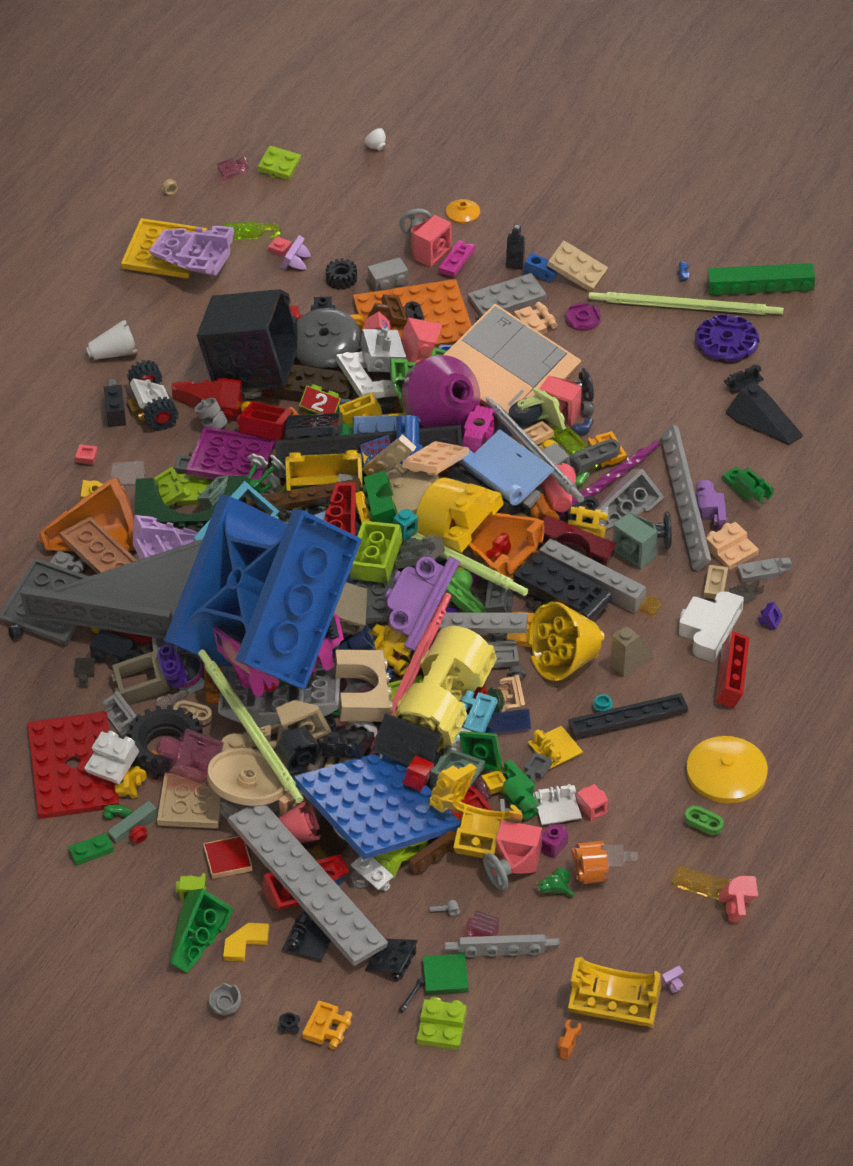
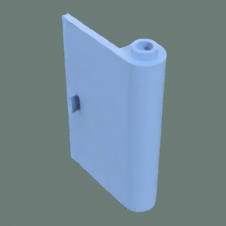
M500 429L475 453L469 450L468 456L457 462L458 465L493 491L501 493V496L512 505L521 503L554 471L553 467Z

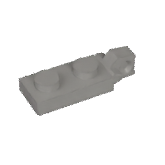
M773 558L738 564L737 571L742 583L777 578L783 572L791 571L792 562L790 558Z

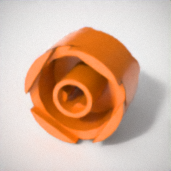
M602 840L577 843L575 847L571 848L572 859L576 860L574 878L576 881L579 880L582 885L608 881V878L605 877V874L609 873L606 850L601 849L600 845H604Z

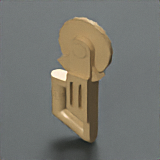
M282 724L267 725L259 728L274 749L281 738V733L284 731ZM244 732L242 735L236 733L229 734L221 740L220 744L222 752L235 748L253 749L256 746L248 732ZM278 733V739L271 741V734Z

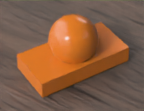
M541 493L542 495L536 501L537 503L530 508L531 518L544 520L547 515L559 520V516L549 500Z

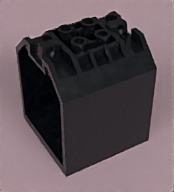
M276 289L211 296L196 335L211 382L217 381L219 378L239 380L242 383V392L285 389L298 351V323L296 316H292L290 309L291 300L287 292Z

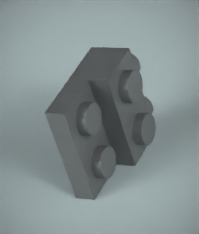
M428 535L421 540L416 538L406 540L405 544L400 547V557L395 561L396 569L415 566L422 557H431L435 560L445 551L441 536Z

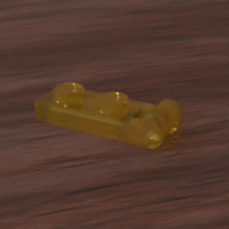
M678 865L671 885L719 900L721 889L732 880L726 877L719 878Z

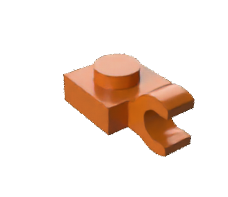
M571 1020L566 1021V1034L564 1037H560L557 1047L560 1049V1058L567 1061L575 1046L576 1038L581 1033L582 1026L579 1023L577 1028H570Z

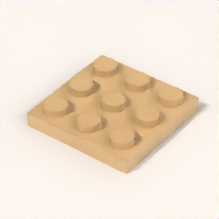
M165 773L157 825L218 829L223 798L212 790L207 781V775Z

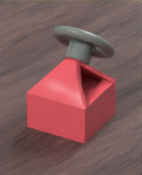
M420 208L411 209L401 216L399 226L405 234L411 236L414 260L431 268L452 249L451 222L436 215L432 216L430 212ZM414 214H423L427 218L420 219L415 217ZM407 217L411 220V226L408 229L404 225Z
M501 820L496 838V856L492 853H486L483 857L485 871L492 884L498 890L505 891L508 888L507 875L511 873L522 874L537 871L542 850V827Z

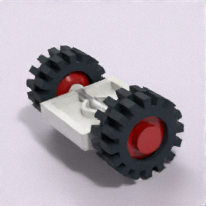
M142 360L140 364L139 361L136 362V366L132 365V369L128 370L127 377L140 408L144 409L143 414L148 426L158 431H161V428L166 430L167 426L171 428L172 423L175 424L177 422L176 419L179 418V413L172 399L168 397L164 385H160L162 374L158 365L154 361L151 362V360H147V362Z

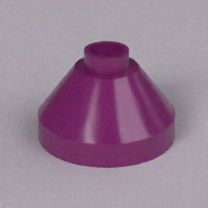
M436 355L423 359L409 370L402 386L403 407L407 415L419 417L421 421L419 422V429L461 425L462 431L470 412H474L476 405L480 406V388L474 373L464 362L455 357Z

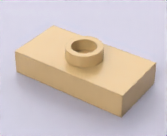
M709 565L704 598L715 599L718 593L725 591L728 567Z

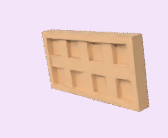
M434 441L405 458L402 467L408 468L412 472L423 471L427 475H437L468 456L469 448Z

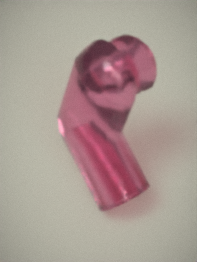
M476 778L471 786L477 789L485 800H489L491 796L485 782Z

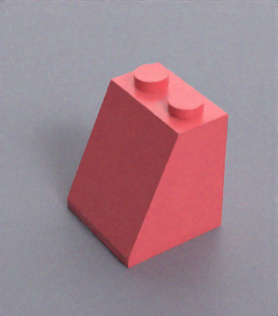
M408 318L400 338L408 362H419L431 356L442 324Z

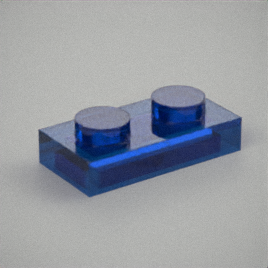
M529 709L493 712L490 718L491 733L531 729Z

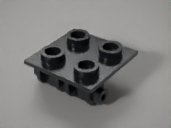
M304 911L296 918L282 950L322 961L331 940L314 921H311L310 916Z
M386 939L388 942L387 947L373 955L365 971L390 972L391 978L394 981H399V979L403 978L405 970L408 969L411 960L417 953V940Z

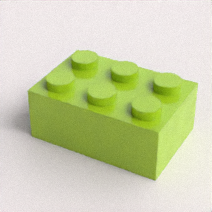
M363 520L357 536L362 541L349 572L350 578L388 583L403 541L401 527L397 524Z

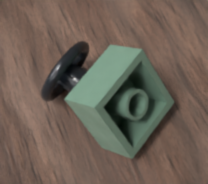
M668 511L664 513L663 523L654 524L642 517L627 513L613 525V542L616 543L614 552L640 570L656 558L657 538L664 537L665 548H671L672 526L671 516Z

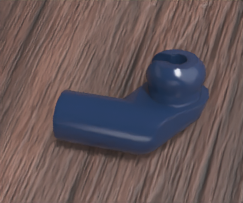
M586 417L583 423L571 425L570 433L572 435L588 434L593 424V419Z

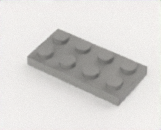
M532 273L468 293V299L482 317L494 304L510 312L547 300V294Z

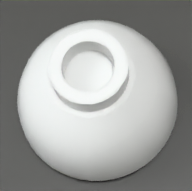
M378 128L369 133L364 140V144L371 149L383 150L386 147L384 130Z

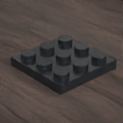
M343 412L287 416L286 437L300 439L302 436L317 438L320 435L326 434L329 437L338 436L342 433Z

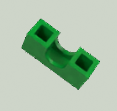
M383 470L364 477L365 485H363L365 495L368 496L365 500L368 508L371 509V511H368L371 521L393 524L394 517L398 514L392 498L394 494L386 471Z

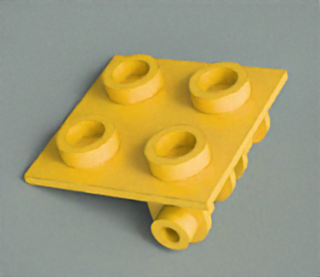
M562 726L547 733L539 729L535 730L533 739L528 741V744L535 752L552 759L553 764L549 769L583 753Z

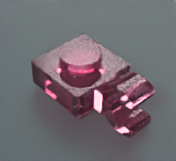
M241 157L236 161L231 158L217 163L218 170L224 178L240 173L239 170L247 171L249 169L248 165L245 164L248 163L246 157Z

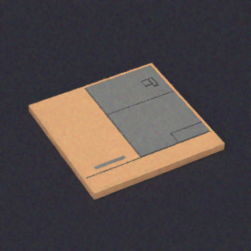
M496 304L444 354L461 360L472 370L479 384L481 404L490 409L486 402V397L488 396L495 403L500 404L508 415L510 407L515 402L535 395L533 388L537 387L539 389L548 376L567 379L579 367L582 361ZM531 409L525 410V411H523V412H521V413H526V412L530 411Z

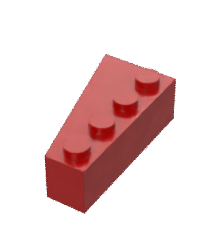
M336 483L330 499V505L325 512L324 521L356 536L355 483Z

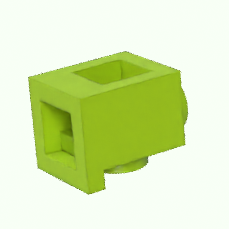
M202 873L201 877L192 875L180 876V881H176V893L180 895V902L185 901L188 891L201 888L207 891L206 873Z

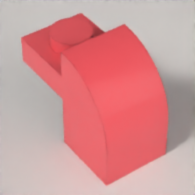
M738 876L721 889L719 902H726V913L728 914L729 922H737L746 916L745 903H750L758 897L756 877Z

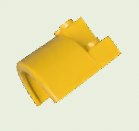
M440 478L428 487L420 500L416 512L418 516L417 532L424 536H441L444 546L462 553L472 541L471 534L487 515L494 516L503 506L501 493L471 483L467 484L450 478ZM453 518L456 526L449 529L451 519Z

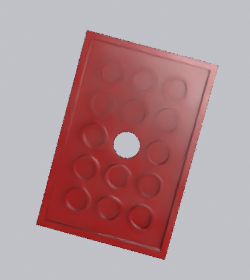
M107 711L28 722L39 819L105 810L104 807L107 805H119L118 793L115 791L117 783L87 773L84 769L94 753L92 746L100 733H108L109 731ZM76 758L81 762L78 763L76 768H69L65 764L66 761Z

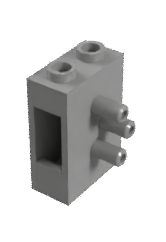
M381 327V330H362L360 346L368 372H390V359H406L398 330H388L387 327Z

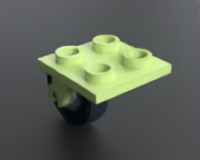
M537 387L533 388L535 395L515 402L509 409V416L518 425L546 419L560 429H566L564 424L565 418L559 410L560 404L558 400Z

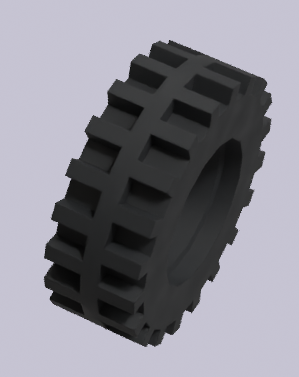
M167 705V709H161L160 706H156V710L152 712L146 709L144 716L138 714L136 716V723L131 721L129 724L130 730H127L126 735L135 741V745L139 750L138 755L133 761L134 768L139 766L140 769L146 771L147 775L151 772L155 780L159 776H164L165 773L180 774L185 772L189 774L191 766L197 767L199 765L198 759L203 758L204 741L202 726L199 725L198 718L193 719L192 712L188 711L185 714L182 707L174 710L172 705ZM162 735H173L179 737L184 742L182 749L169 755H157L150 752L147 748L151 740Z

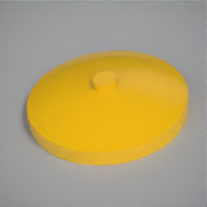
M733 736L712 737L699 743L689 754L686 769L688 781L697 793L711 801L726 804L743 802L757 795L766 783L768 771L767 762L762 752L752 743Z

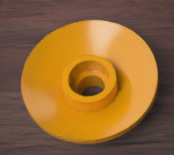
M459 199L447 206L446 215L456 223H469L479 217L480 208L471 200Z

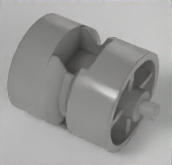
M215 398L203 399L195 407V412L199 419L202 420L204 427L221 429L226 425L227 419L223 411H220V406Z

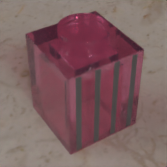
M476 911L473 918L470 917L466 924L468 937L497 936L499 933V918Z

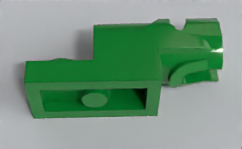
M736 466L722 474V480L746 501L754 498L756 501L764 503L763 497L769 501L773 496L774 488L749 467L741 471Z
M512 760L504 762L502 774L506 781L503 782L501 794L511 805H515L522 811L524 820H528L539 811L537 807L540 806L533 797L535 784Z

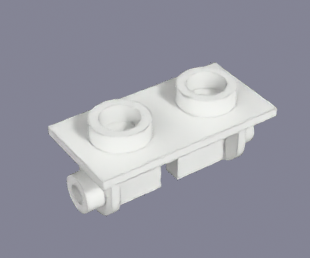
M359 857L351 864L356 871L378 890L387 891L390 888L389 881L394 876L373 857L365 860Z

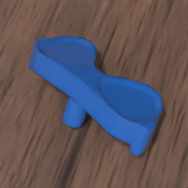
M684 261L679 263V270L677 271L681 281L690 278V274L686 271L689 265Z

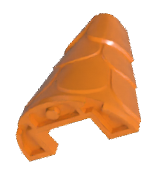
M115 477L108 480L89 496H85L71 509L65 510L41 529L40 535H38L41 546L44 545L46 550L73 551L60 539V532L91 516L127 551H134L133 525L135 515L124 486L119 485L121 483L120 479Z
M496 513L494 516L487 515L471 534L472 541L466 548L487 567L513 579V574L535 552H538L536 549L539 542H543L544 521L538 518ZM453 518L451 519L449 529L456 526ZM501 533H507L511 543L510 552L506 555L502 554L496 561L494 557L491 559L486 557V552L493 547L492 542Z

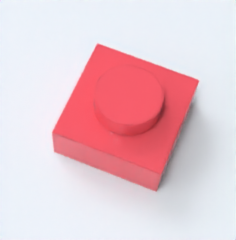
M277 236L268 246V252L284 257L291 248L292 242Z
M80 444L75 455V462L93 465L98 453V447Z

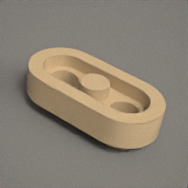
M186 700L179 701L174 705V710L182 707L185 714L188 711L192 712L193 719L198 718L199 725H207L212 720V710L206 705Z

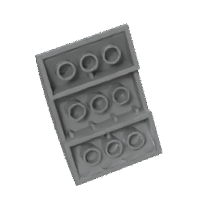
M316 662V671L309 677L305 689L294 687L288 683L286 686L278 684L275 690L270 692L264 690L263 695L259 697L255 696L249 688L241 686L233 666L223 667V675L259 727L273 726L281 723L276 708L293 700L318 706L324 717L339 708L340 678H335L334 662L330 670L323 669L321 664ZM220 692L218 713L226 718L240 722Z

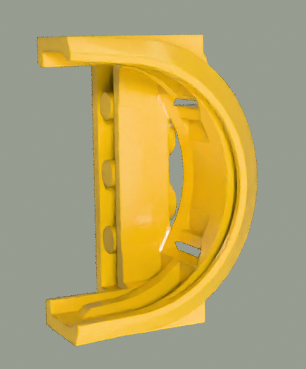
M583 957L575 958L568 1010L572 1013L653 1028L661 991V974L657 971H654L653 974L622 971L590 963ZM598 977L595 992H593L595 978ZM640 986H641L642 988H641L640 998H639V1000H638L639 990H640Z

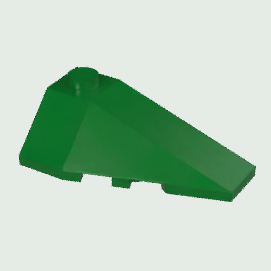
M203 888L188 891L180 911L169 963L184 973H188L200 959L204 950L215 941V937L227 927L234 908Z

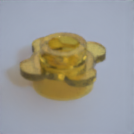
M648 596L644 599L643 604H640L639 608L650 615H656L657 610L662 608V603L656 597Z

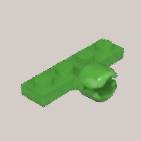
M456 569L445 593H449L451 595L450 600L465 613H486L485 606L472 596L470 592L473 582L471 573L465 569Z

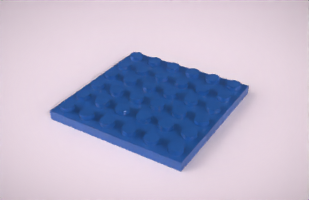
M370 754L363 756L361 759L356 758L294 776L296 787L363 860L442 836L449 831H457L461 826L460 820L449 809L441 813L429 804L432 791L426 785L422 791H418L403 784L408 768L406 764L380 754Z

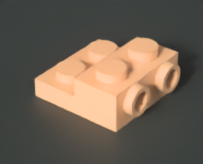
M736 522L732 524L726 523L720 531H711L706 537L709 552L724 567H728L729 571L737 567L738 564H742L759 555V549L747 539V532Z

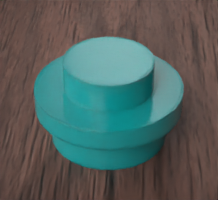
M605 694L598 695L593 701V708L597 712L610 710L613 707L611 698Z

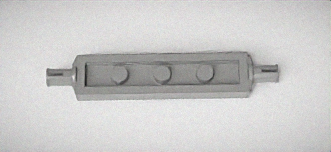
M545 934L460 937L458 942H445V951L458 950L459 954L465 953L467 957L545 954L547 947H560L559 938L547 939Z

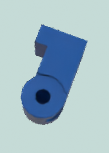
M532 252L525 261L523 270L524 275L532 273V275L541 277L546 282L553 281L558 272L547 266L548 259Z

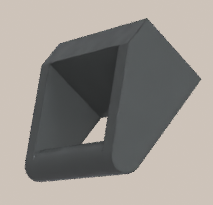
M488 580L485 604L486 613H512L514 597L512 590H507Z

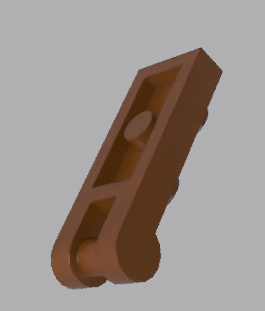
M449 831L409 858V872L415 876L419 872L427 870L434 862L440 861L447 853H454L453 847L457 832Z

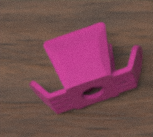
M476 405L474 412H470L463 430V447H467L475 453L481 447L483 436L485 444L494 435V417L492 416L495 415L494 409ZM482 420L485 422V424L482 426H476L474 424V421Z

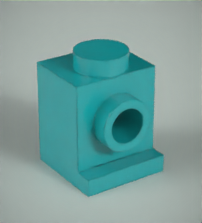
M408 508L401 510L393 520V524L400 525L403 542L416 534L418 527V516Z

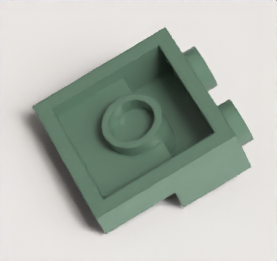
M449 748L444 755L440 756L436 766H433L430 784L436 785L437 777L442 770H446L451 766L459 769L471 763L477 768L469 785L470 787L485 768V761Z

